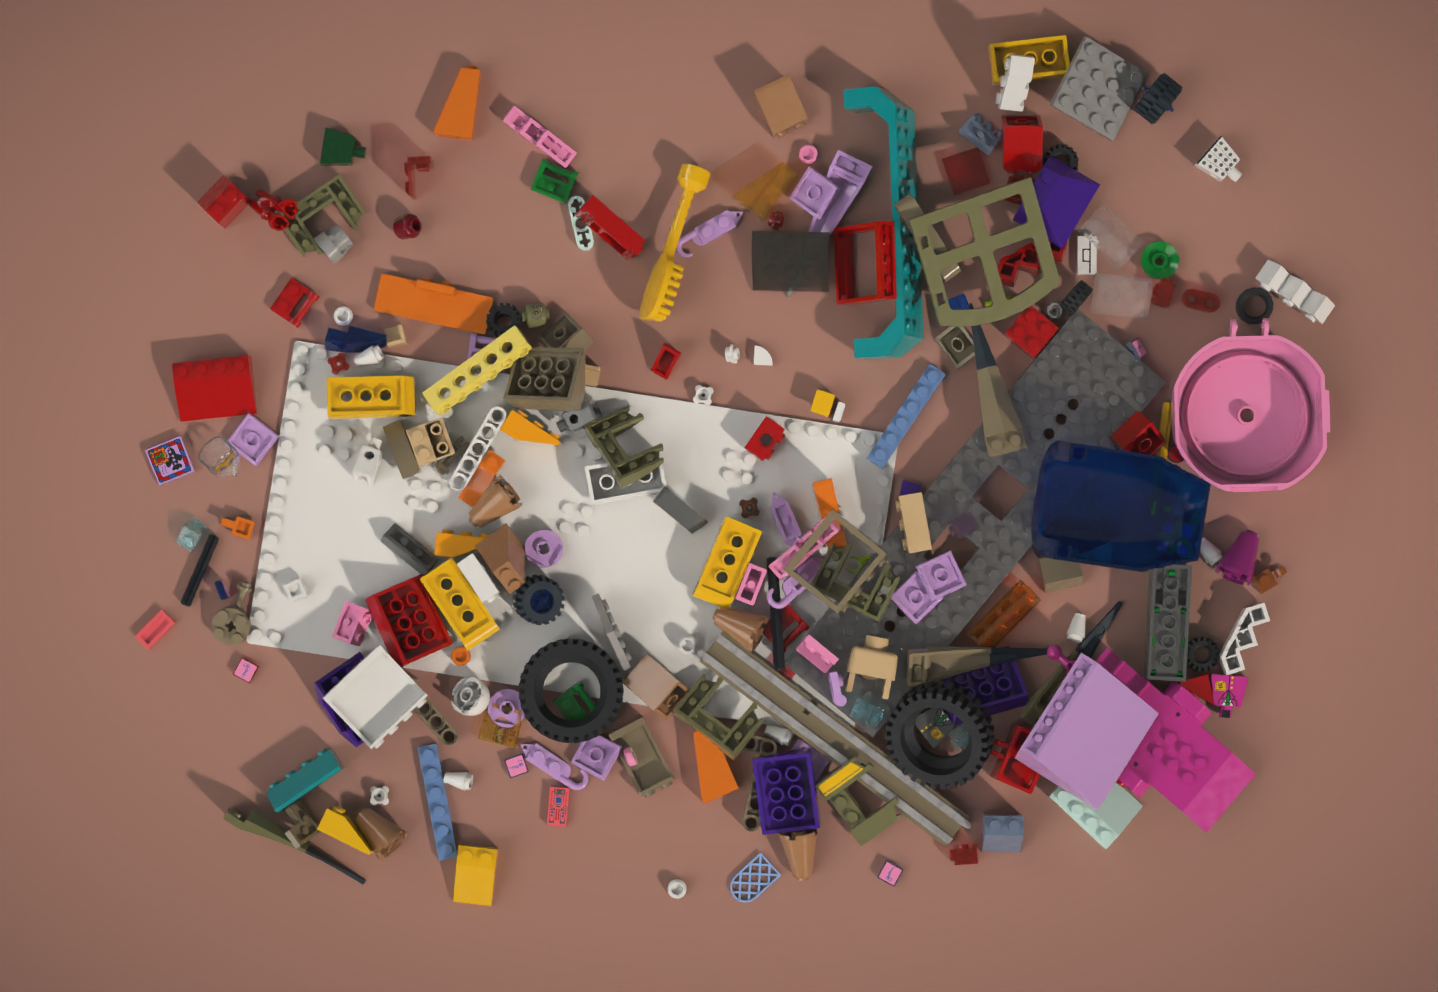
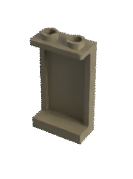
M643 717L609 734L611 741L623 747L619 756L640 796L644 795L646 798L656 793L654 789L660 786L664 789L673 784L671 780L675 778ZM629 746L633 749L638 760V764L632 767L627 763L623 750Z

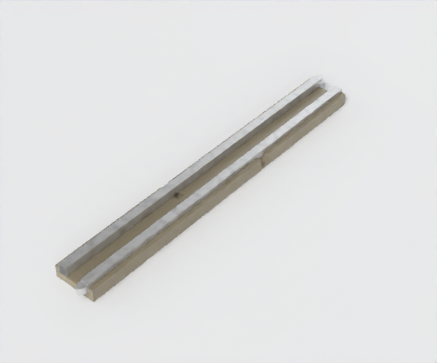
M724 631L720 633L707 652L698 650V655L701 657L700 662L752 702L756 703V705L837 766H840L855 755L858 756L855 762L865 767L868 762L871 763L873 768L858 778L857 781L885 802H889L897 796L899 803L894 804L895 809L945 847L951 842L961 826L968 829L971 828V824L967 820L968 814L935 789L930 788L928 784L925 787L920 785L921 779L917 778L915 782L910 780L912 774L908 773L905 776L902 773L904 767L897 768L895 766V759H891L878 746L781 673L774 670L773 667L753 652L745 649Z

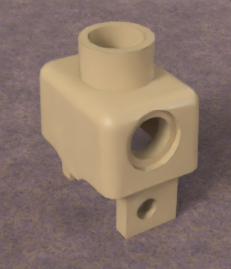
M866 635L864 647H852L846 668L848 677L845 691L852 692L855 674L861 675L863 679L872 681L881 678L885 679L881 698L888 700L891 682L895 681L898 656L895 653L887 652L889 639Z

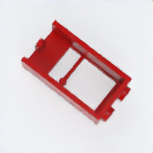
M594 195L576 212L575 216L577 218L581 217L583 219L582 222H587L586 225L621 256H626L625 260L630 257L634 259L644 249L642 244L646 240Z

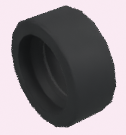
M1253 287L1239 295L1235 309L1242 321L1247 324L1256 325L1262 323L1263 318L1270 317L1274 303L1267 291ZM1258 295L1265 301L1266 308L1261 316L1251 317L1245 313L1243 303L1248 296Z

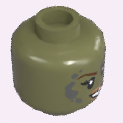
M542 302L526 304L525 310L521 311L522 322H526L529 328L544 327L550 320L548 306L545 307Z

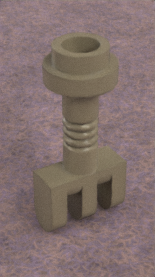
M463 436L459 437L452 444L456 449L455 454L449 456L443 462L438 461L436 463L435 469L441 475L448 474L450 472L448 467L460 455H464L465 448L470 443L466 441L461 446L459 443L464 440Z
M241 580L237 584L236 588L240 590L234 606L242 608L246 593L252 590L251 583Z

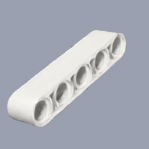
M493 407L483 420L449 479V485L453 490L460 491L467 486L506 418V412L502 407ZM495 410L500 411L502 414V418L499 421L492 418V412ZM484 427L491 428V437H485L482 434ZM475 443L480 444L483 448L480 454H476L472 450ZM465 460H470L473 463V468L470 471L463 468ZM457 476L463 479L461 487H456L453 484V479Z

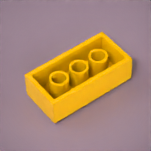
M1066 35L994 43L988 47L993 85H1000L1001 75H1004L1005 71H1007L1005 70V60L1009 58V54L1033 56L1035 58L1031 81L1064 77L1070 65Z

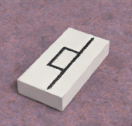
M1077 236V275H1097V236Z

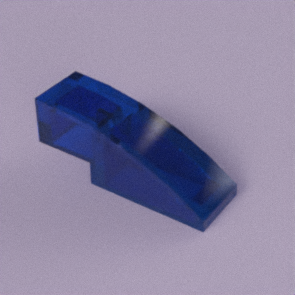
M349 326L348 332L328 328L325 338V350L354 353L363 352L371 345H378L380 348L386 347L387 335Z

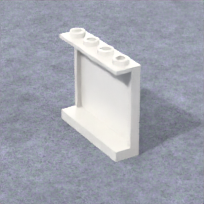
M378 645L322 698L370 749L373 747L377 749L384 742L383 738L388 733L392 735L399 728L397 724L400 721H407L413 715L411 711L416 706L420 708L426 703L427 700L425 698L428 695L393 660L385 649Z

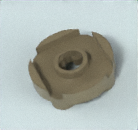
M236 606L225 607L218 611L212 620L213 636L224 644L238 645L249 635L251 621L250 619L248 620L245 611ZM230 621L234 622L233 625L236 626V629H229L227 624Z

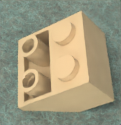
M443 417L406 430L419 467L438 462L455 454Z

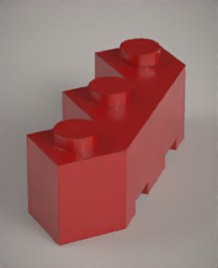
M1049 242L1054 261L1062 263L1067 249V242L1063 249ZM1030 243L1018 249L1017 252L1001 258L998 272L1002 285L1014 288L1019 271L1034 275L1039 274L1040 264L1034 243Z

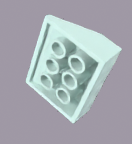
M1116 782L1098 811L1058 785L1047 795L1104 849H1107L1143 807Z

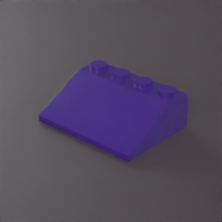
M1015 660L940 680L944 681V687H947L951 682L955 683L954 689L958 690L959 686L964 687L963 693L966 695L969 691L974 693L972 699L975 701L979 698L982 701L979 707L983 708L986 706L988 709L985 717L1026 706L1029 694ZM949 712L954 726L963 723L956 715Z
M811 748L791 750L752 759L762 835L820 828L821 819Z

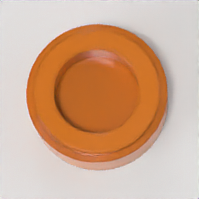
M463 646L455 648L451 654L452 661L458 666L466 665L471 658L470 651H467Z

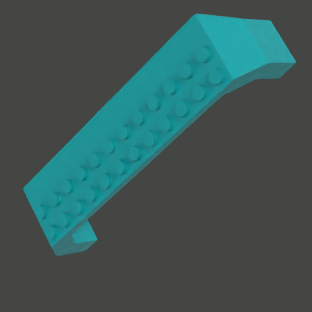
M877 86L844 89V109L855 113L876 112L888 123L892 221L894 222L896 318L880 337L854 339V358L863 360L901 358L924 339L921 260L914 236L894 207L895 203L908 194H911L918 203L914 110L890 91Z

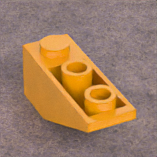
M519 409L517 412L512 410L500 427L501 431L516 441L556 446L561 444L558 440V435L552 431L549 433L542 430L544 426L535 420L531 423L526 419L528 415Z
M442 529V533H437L434 555L451 558L462 556L477 550L475 545L490 534L480 533V537H474L472 532L461 531V535L453 534V530Z

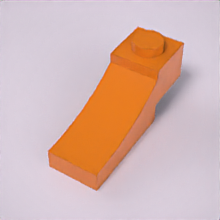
M489 449L458 498L473 508L493 479L496 478L506 460Z

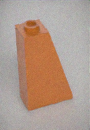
M466 65V68L461 67L435 126V136L473 140L481 71L477 69V66Z
M832 478L813 482L812 487L820 520L827 516L832 509L840 514ZM835 519L834 521L841 529L826 541L827 549H829L831 544H834V548H844L847 544L843 525Z
M699 731L693 732L703 804L739 789L724 753Z

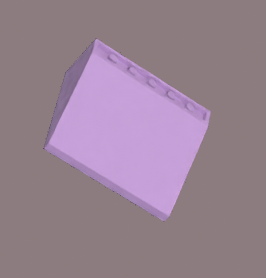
M1081 653L1021 746L1015 759L1098 811L1159 713L1099 663Z

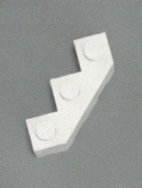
M1009 54V58H1006L1005 70L1007 71H1005L1004 75H1001L1000 87L1003 88H1000V93H996L995 104H998L999 109L1023 112L1024 100L1027 98L1029 83H1031L1035 60L1033 56Z
M1267 260L1255 278L1261 283L1260 287L1263 290L1271 291L1281 298L1285 305L1290 308L1294 307L1312 323L1317 321L1323 324L1335 307L1327 296L1312 290L1303 280L1290 275L1281 265L1271 260Z
M1258 603L1242 609L1219 654V662L1224 675L1245 670L1240 651L1258 645L1252 627L1270 621L1265 603Z

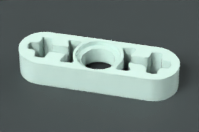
M573 196L568 201V208L576 243L582 251H589L594 246L592 230L587 225L583 229L576 227L575 223L579 218L573 217V214H576V208L571 207L574 204V200H578L579 203L582 202V205L585 201L580 196ZM589 230V233H585L587 240H591V242L588 243V247H584L583 244H580L583 241L582 234L578 236L577 232L582 233Z

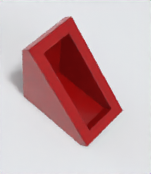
M664 343L650 371L667 380L682 355L681 352Z
M1208 674L1188 678L1186 681H1178V684L1189 692L1191 691L1209 704H1213L1214 699Z

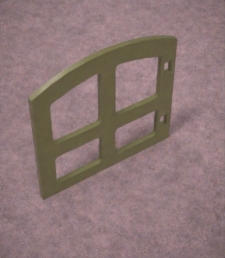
M1031 177L909 219L936 316L941 326H976L1005 319L1032 306L1060 283ZM1020 194L1027 221L1021 225L988 235L981 208ZM967 213L974 240L962 246L935 254L928 226ZM925 236L928 246L922 248L920 237ZM1031 237L1042 276L1019 294L1006 299L993 252L1001 247ZM979 256L992 304L973 309H951L941 278V269ZM942 292L944 302L939 304L936 294Z

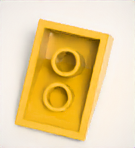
M337 805L327 808L317 830L367 855L373 853L360 829L350 816L345 813V809Z
M466 844L458 846L453 902L492 906L498 848Z

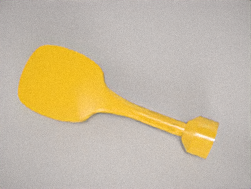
M691 164L681 165L677 180L683 189L682 198L662 254L655 263L646 285L639 311V318L642 320L662 322L671 313V309L665 307V304L673 306L674 300L670 299V296L676 297L677 291L673 290V287L679 288L680 282L677 279H682L684 267L674 263V253L691 205V200L694 194L706 189L711 175L709 171Z

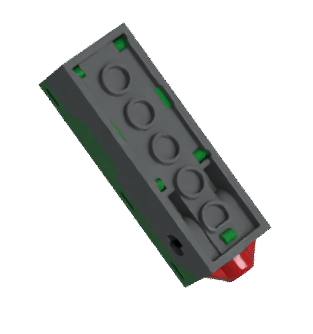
M1164 555L1156 563L1150 564L1144 662L1145 679L1186 681L1192 565H1187L1178 555Z

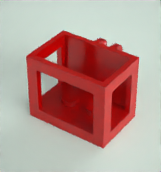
M1012 724L1005 742L996 738L994 740L996 745L1003 747L1000 753L995 750H991L989 753L998 757L990 777L1032 795L1040 774L1015 759L1031 731Z

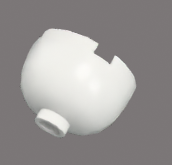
M475 677L461 679L452 691V695H454V702L451 701L452 706L463 715L476 716L481 714L489 705V689L485 683Z

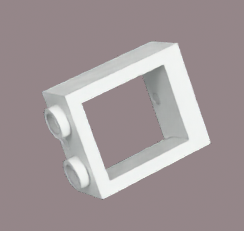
M472 553L457 563L483 603H492L499 598L498 594L501 591L476 554Z

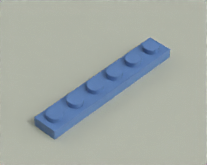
M932 364L928 365L866 458L867 460L883 469L946 375L944 372Z
M437 743L417 747L439 861L456 858L458 851Z

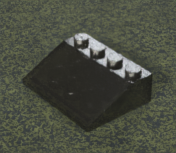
M752 231L753 291L829 292L831 234L829 232Z

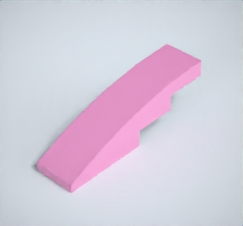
M514 105L502 120L564 168L569 165L577 152L549 130L542 127Z
M825 517L768 566L780 580L788 575L784 568ZM834 520L794 570L840 531L841 528Z

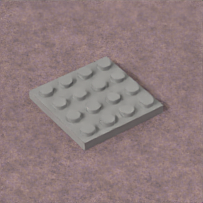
M1083 37L1050 106L1106 139L1114 141L1147 73L1090 38Z

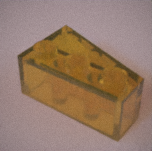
M782 162L733 194L732 198L763 221L797 178L798 173Z

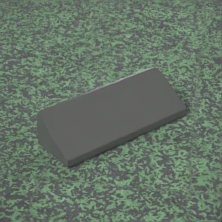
M666 487L653 500L656 505L692 534L708 523L706 519Z
M396 523L390 527L381 539L385 546L422 574V576L428 574L439 560L438 557Z

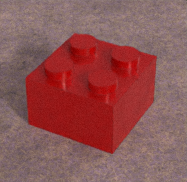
M1030 306L1023 310L1003 335L1031 359H1034L1059 328L1037 309Z
M1139 411L1134 413L1111 436V439L1123 454L1138 468L1147 462L1167 442L1154 424Z

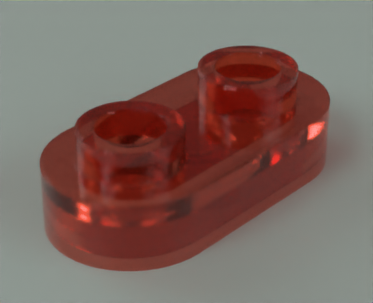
M1188 289L1181 297L1182 304L1189 309L1212 313L1220 306L1219 297L1205 291ZM1188 296H1193L1194 302H1189ZM1207 300H1211L1213 302L1212 307L1207 306Z

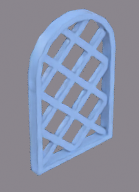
M760 852L740 872L736 873L731 880V893L740 902H751L758 898L781 874ZM759 857V863H753ZM762 857L768 864L761 863ZM752 865L759 866V873H751ZM749 866V872H743ZM761 866H768V873H761ZM771 867L777 874L770 873ZM742 874L749 875V882H741ZM739 875V881H734L735 878ZM751 875H758V882H751ZM761 875L768 876V883H760ZM770 876H777L770 882ZM739 884V891H733L732 885ZM741 884H749L748 891H741ZM751 884L758 885V892H750ZM760 885H767L762 891H760ZM741 894H748V900H741ZM750 894H757L754 898L750 899Z

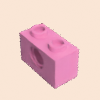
M749 563L735 599L753 606L767 570Z

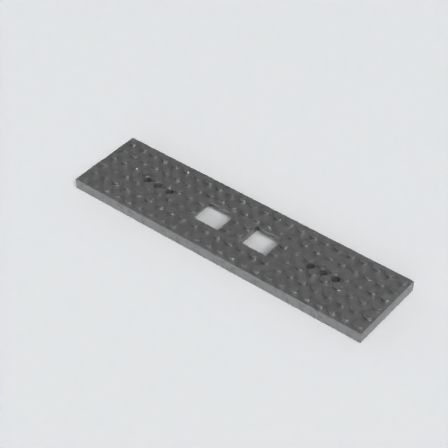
M1079 309L1076 310L1008 391L1023 428L1027 449L989 458L982 423L922 495L931 546L950 524L979 548L961 569L967 586L943 596V599L916 625L907 616L900 617L897 615L898 606L892 600H890L880 622L850 607L844 613L840 611L838 614L829 607L808 634L839 659L828 672L837 671L838 674L842 675L843 686H840L841 693L847 699L844 706L834 704L828 674L823 673L796 649L786 659L785 665L866 733L874 737L889 719L901 698L906 693L908 694L910 689L915 687L907 686L908 649H924L926 646L948 647L1112 449L1115 442L1111 439V436L1137 411L1142 412L1166 381ZM1070 399H1075L1078 402L1076 410H1071L1068 407ZM1058 414H1063L1066 417V422L1063 425H1059L1055 420ZM1047 428L1054 432V436L1050 440L1046 439L1043 435L1044 430ZM998 465L1028 489L1002 521L972 497ZM898 524L880 546L887 552L885 557L888 559L881 567L876 566L873 570L875 575L869 582L866 580L861 585L863 588L862 592L868 595L871 594L886 562L892 566L889 571L895 579L898 576L901 578L896 587L897 589L917 570V565L928 561L923 557L928 550L909 554L907 550H903L902 539H905L904 531H900ZM876 552L848 585L853 586L877 557L878 554ZM889 620L895 624V629L892 632H888L884 628V624ZM866 635H879L882 638L889 639L887 652L895 653L898 656L895 681L891 682L888 700L881 698L885 680L881 678L872 681L863 679L861 675L855 674L852 692L845 691L848 677L846 668L851 649L854 646L864 647Z

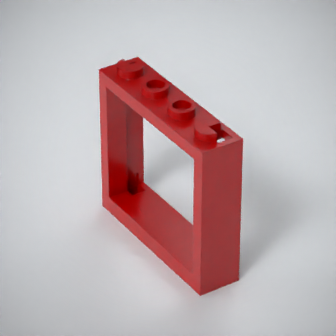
M876 221L834 228L836 305H857L897 299L894 222ZM875 231L877 295L854 298L852 234Z

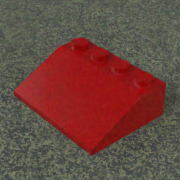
M244 355L172 363L180 422L241 416L248 413L257 414L251 356Z
M422 574L365 599L389 655L400 667H404L453 644L432 597L420 581V578L423 577Z

